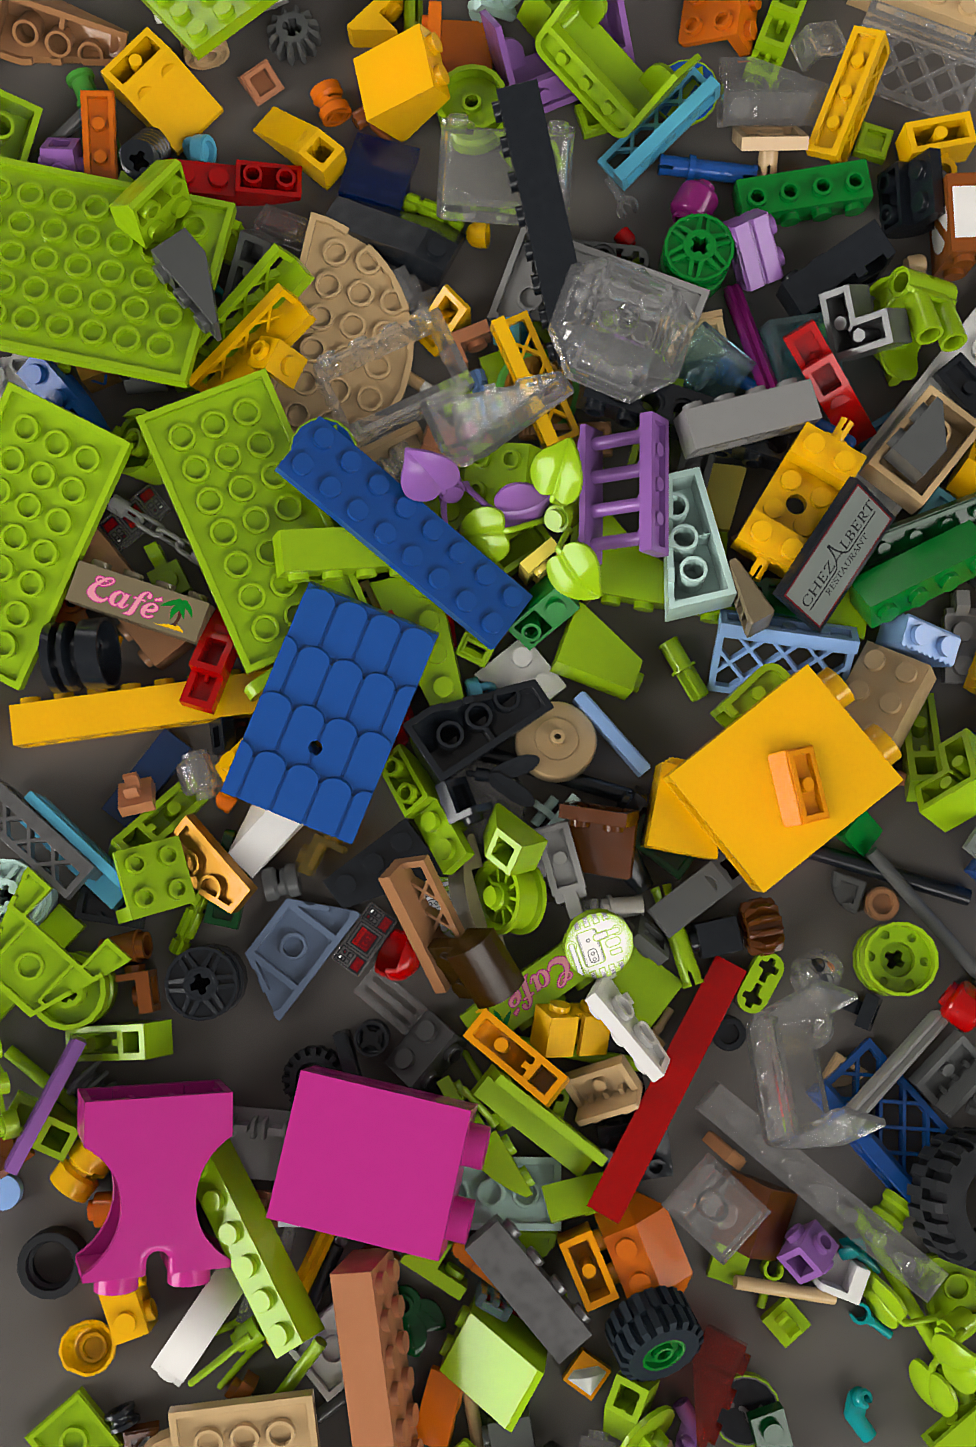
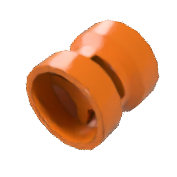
M337 79L323 80L311 89V99L314 105L320 109L319 117L325 127H336L351 117L352 109L349 102L343 99V89Z

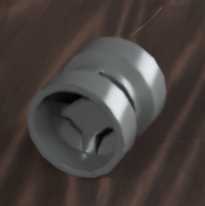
M297 862L285 864L280 869L274 867L262 868V885L267 902L279 900L282 895H289L290 897L302 895V882Z

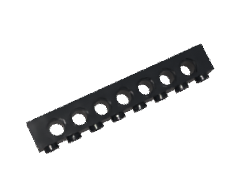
M593 358L585 369L575 407L584 410V413L589 416H604L616 420V423L620 426L633 428L640 426V413L649 412L641 404V402H647L652 406L653 412L669 420V438L679 441L673 422L675 419L673 412L681 413L684 405L701 400L703 405L712 403L715 397ZM609 391L618 393L622 401L614 400L610 396ZM800 431L713 452L712 454L719 458L731 457L742 461L747 467H762L775 473ZM768 442L776 446L778 453L770 449Z

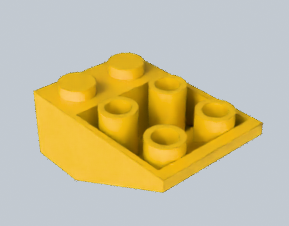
M148 27L137 35L100 71L108 89L114 90L115 97L147 127L160 129L170 142L172 151L178 156L183 152L182 144L186 137L201 134L224 112L219 103L171 48Z

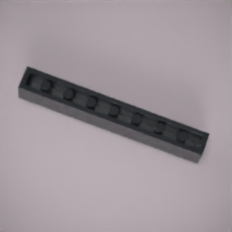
M534 79L496 89L497 101L491 102L496 124L502 122L505 136L499 137L504 159L509 157L511 159L513 171L507 172L511 193L518 192L521 205L516 206L515 211L519 228L526 226L529 240L523 241L527 262L533 261L536 274L530 275L534 295H541L544 308L538 309L542 330L549 328L551 342L546 343L550 363L556 362L558 369L591 362L593 358L598 359V353L538 81Z

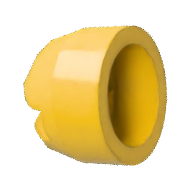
M489 221L472 222L466 230L468 243L475 248L488 249L491 237Z

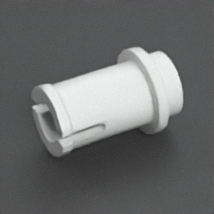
M641 894L616 898L607 895L606 898L600 899V908L607 909L615 914L617 913L621 917L638 916L640 913L644 916V901Z

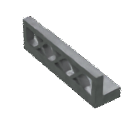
M0 780V801L3 803V817H0L3 829L0 827V839L68 900L74 896L88 879L97 881L103 875L90 860L24 799L22 794L12 785ZM10 810L17 816H10ZM23 821L26 823L27 839L14 840L11 837L10 822ZM34 832L41 838H34ZM48 843L51 846V861L38 862L35 859V844ZM20 845H27V851ZM59 854H60L65 860H60V861H59ZM72 865L80 872L68 887H65L59 881V866ZM45 867H51V873Z

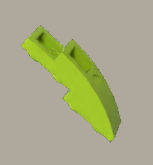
M398 744L390 752L382 776L404 817L414 819L442 873L452 875L475 855L463 833L468 827L465 826L463 821L449 825L444 809L440 804L434 782L419 760L403 744Z
M448 1075L436 1082L444 1096L463 1101L467 1099L461 1092L463 1084L460 1079L453 1082L452 1078ZM477 1111L474 1122L486 1125ZM497 1130L493 1131L490 1134L482 1171L507 1189L526 1198L532 1196L533 1192L530 1187L535 1182L526 1166L523 1165L518 1168L512 1155L517 1153L509 1136L507 1133L500 1136Z

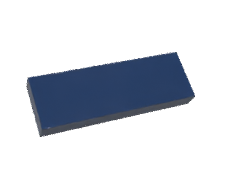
M164 728L130 773L137 772L140 779L151 776L155 783L157 796L193 749L168 729ZM118 788L102 807L105 812L125 827L140 815L136 814L122 818L118 810Z

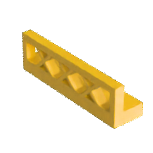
M854 25L810 136L808 150H805L807 156L829 160L830 164L848 161L891 52L885 30Z
M277 283L191 374L189 385L203 392L259 371L248 366L247 361L251 355L252 346L261 335L279 338L291 347L317 319L299 297L280 283ZM281 297L286 299L278 308L272 309ZM261 324L255 332L249 334V331L255 325ZM238 348L233 356L226 358L231 350ZM215 372V375L206 384L202 382L209 374Z
M525 310L507 319L503 315L492 320L490 331L542 448L550 447L569 437L574 439L580 436V429L528 311ZM522 321L528 332L525 345L515 342L509 328ZM530 339L535 349L528 347ZM525 352L539 357L542 367L538 376L529 373L523 360ZM544 371L548 380L541 378ZM539 383L553 389L555 399L552 407L542 403L537 391ZM557 402H559L562 411L555 409ZM554 414L566 419L571 431L557 437L550 421L552 415Z

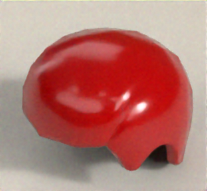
M399 929L392 931L381 947L375 962V972L392 981L406 980L421 965L404 931Z

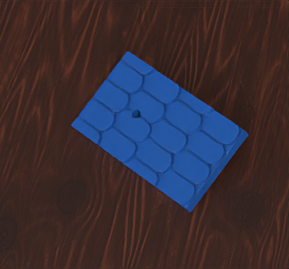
M310 581L302 596L288 633L284 638L220 792L237 797L247 803L267 811L269 810L272 813L299 824H304V826L336 837L352 845L439 633ZM314 741H319L322 745V748L317 747Z

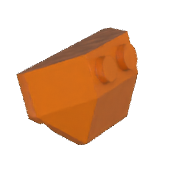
M635 1191L619 1224L600 1213L594 1214L627 1299L637 1292L639 1293L645 1289L658 1286H666L667 1288L672 1286L684 1293L693 1275V1271L665 1204Z

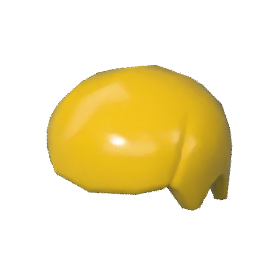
M85 1319L69 1327L61 1338L58 1353L62 1365L67 1371L83 1377H89L107 1369L115 1358L117 1346H115L109 1326L105 1322L97 1319Z

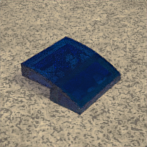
M358 132L347 159L338 196L402 211L405 197L410 192L411 178L419 161L420 148Z

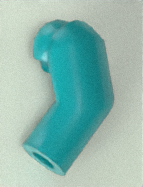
M855 1386L847 1393L844 1417L861 1441L867 1443L877 1433L865 1417L866 1410L869 1408L868 1403H873V1397L868 1389Z

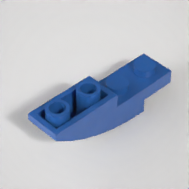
M29 357L16 373L33 393L111 432L104 417L73 375H65L54 362Z

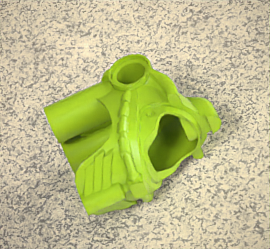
M899 266L889 276L878 279L869 287L870 295L875 297L873 300L874 312L884 308H906L910 326L911 343L873 354L880 361L888 386H896L901 381L912 380L916 377L918 372L917 358L921 345L938 341L942 351L951 352L961 348L967 342L968 337L955 307L958 290L954 283L905 266Z

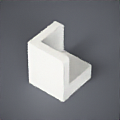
M836 1252L832 1259L834 1261L832 1268L826 1274L813 1279L812 1282L823 1292L859 1305L871 1271L863 1262L850 1259L843 1261L838 1252Z

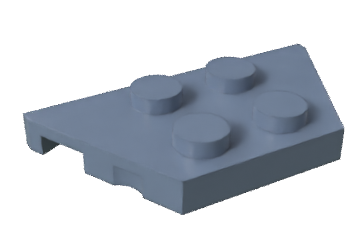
M287 898L245 952L251 968L255 970L259 985L263 993L265 992L277 1020H282L361 916L360 912Z

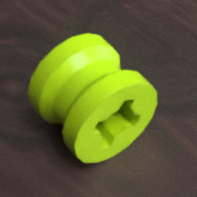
M886 1188L882 1193L883 1200L879 1205H874L870 1212L886 1227L900 1234L904 1228L903 1222L907 1217H910L907 1205L909 1202L894 1191Z

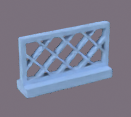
M720 609L707 689L708 691L730 694L764 664L775 663L781 658H784L792 668L788 671L790 675L807 664L812 666L817 662L824 669L828 666L823 661V658L833 652L845 654L844 662L832 670L838 675L840 674V677L846 682L850 675L854 655L858 653L860 645L857 627L826 623L819 633L811 630L799 619L773 616L768 628L747 638L737 611ZM724 637L739 639L744 647L729 656L722 648ZM763 643L773 644L778 652L764 661L754 650ZM797 648L808 649L812 657L796 665L788 654ZM750 653L758 665L742 673L734 662ZM721 655L724 660L719 663ZM727 666H730L738 676L729 683L716 681L717 673Z

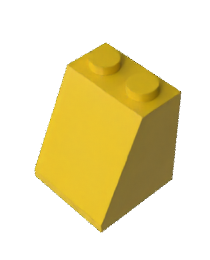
M418 23L353 59L366 121L401 143L408 140L450 99L447 85L450 83V78L440 54L443 51L442 43L435 32L429 31Z
M669 757L668 760L656 765L654 769L640 847L706 860H715L718 858L719 853L716 844L662 779L685 760Z

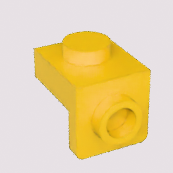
M261 335L251 348V355L247 365L257 370L266 368L271 378L286 388L294 389L308 359L281 339Z

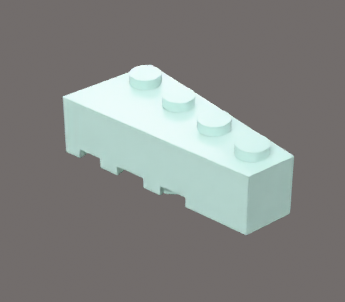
M700 467L669 473V556L663 557L665 622L731 607L737 595Z

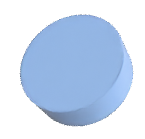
M9 1173L0 1179V1211L14 1207L22 1199L24 1186L18 1176Z

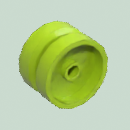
M477 64L458 66L448 73L450 83L447 85L450 99L437 111L442 136L451 148L461 154L475 156L489 153L500 145V141L494 133V130L500 123L496 124L491 102L497 101L496 89L505 87V83L497 72L487 66Z
M86 950L69 952L81 964L93 954V952ZM115 971L36 1014L37 1017L49 1027L63 1031L80 1029L104 1018L114 1006L118 994V982H115L114 976L116 975Z

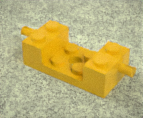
M841 417L832 433L825 432L808 421L805 423L730 548L754 561L753 566L748 572L751 578L760 568L753 579L754 581L760 582L766 570L773 572L781 578L784 577L848 478H855L865 462L867 456L850 447L844 441L850 429L854 426V423L849 420L843 431L841 430L848 418ZM789 498L801 500L804 505L803 513H791L786 506L787 500Z

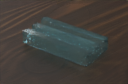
M479 1277L476 1283V1306L503 1322H507L513 1308L499 1291L489 1286L487 1282ZM491 1295L489 1303L486 1302L485 1300L487 1296Z

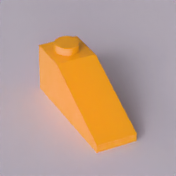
M486 1008L463 1035L464 1038L547 1108L551 1106L570 1082L568 1076Z

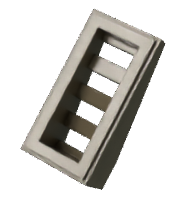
M735 557L729 560L728 563L737 591L733 602L744 633L749 638L769 627L775 610L740 561Z

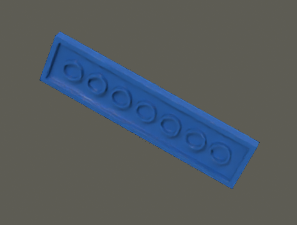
M320 415L274 470L490 650L498 645L533 597V595L423 502L408 498L404 494L401 484Z

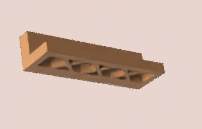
M429 855L395 859L378 880L435 994L447 993L451 985L442 970L436 965V961L427 947L434 938H450L442 932L440 924L452 930L455 938H460L465 929ZM421 867L427 879L426 882L416 877L411 868ZM427 895L438 902L441 908L440 911L429 905L426 899Z

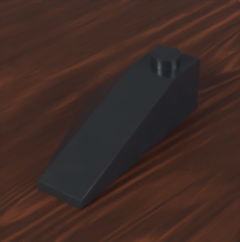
M336 196L325 215L348 227V234L366 245H372L385 261L436 290L466 240L464 233L439 220L341 196Z
M536 679L498 688L491 692L463 697L460 700L432 705L403 723L402 728L419 762L434 784L437 785L443 781L450 780L552 710L554 706Z

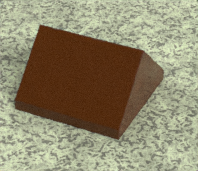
M732 1169L710 1237L748 1258L777 1261L776 1257L781 1250L798 1193Z

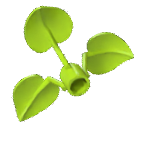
M569 437L540 451L531 464L530 473L535 489L542 495H550L549 501L554 504L546 510L544 517L505 528V517L500 509L492 506H482L474 509L464 518L459 534L492 562L497 563L503 560L509 552L510 541L507 534L545 524L553 532H563L555 547L558 555L550 558L546 565L548 578L558 592L569 598L595 600L603 596L601 569L597 555L590 546L579 541H573L564 546L568 536L573 533L572 527L579 523V506L574 501L579 497L583 486L580 455L573 438Z
M866 1266L871 1273L863 1295L871 1312L884 1325L891 1329H896L899 1324L903 1327L937 1322V1327L934 1329L935 1335L931 1341L932 1349L936 1356L929 1366L919 1358L913 1359L909 1365V1377L914 1389L924 1402L945 1417L953 1416L958 1410V1399L950 1383L964 1394L976 1392V1353L962 1344L976 1333L975 1316L966 1307L958 1306L947 1315L939 1310L933 1315L908 1319L906 1318L908 1314L907 1308L898 1294ZM939 1363L942 1364V1370L947 1380L936 1372Z

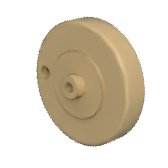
M551 701L554 706L552 710L515 735V751L517 757L530 754L540 758L539 764L529 772L531 775L543 781L560 783L578 777L588 768L596 752L597 735L591 720L578 707L566 702Z

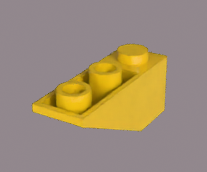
M275 106L271 108L253 129L256 135L295 166H302V171L327 191L348 168L345 148L318 127Z

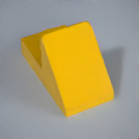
M373 0L347 24L350 44L354 48H374L398 35L397 29L391 23L397 21L404 10L403 0Z

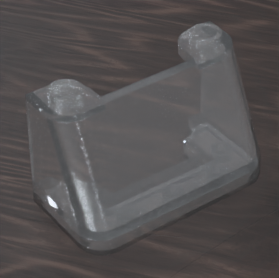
M452 113L448 117H442L436 200L437 217L450 221L519 225L515 207L521 205L518 192L511 193L507 172L513 171L510 157L504 159L499 137L505 136L504 129L475 127L474 122L468 120V115L461 113ZM552 120L547 127L569 221L575 126H569V123L566 121Z

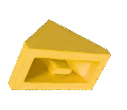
M446 284L442 287L413 332V336L434 357H437L450 345L449 333L471 325V307Z

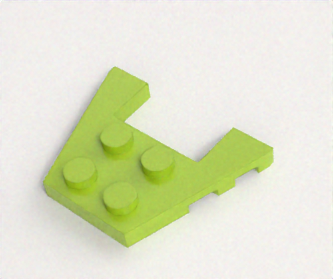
M27 867L0 923V991L31 1018L129 963L132 958L115 942L107 938L83 964L76 960L29 917V914L54 888L34 869Z

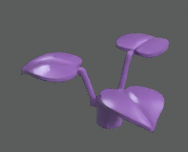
M405 448L401 472V487L408 498L414 501L427 502L439 495L441 518L446 523H448L447 503L458 502L465 491L481 506H492L470 486L469 481H462L458 466L453 460L433 451ZM514 482L505 485L496 493L494 497L495 506L492 507L498 508L503 512L505 528L540 518L550 503V495L540 494L533 484Z

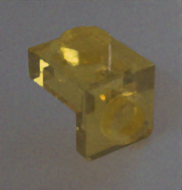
M315 833L310 845L305 843L296 860V862L300 863L298 872L314 877L328 847L342 854H347L349 848L342 845L343 841L327 834L322 836Z

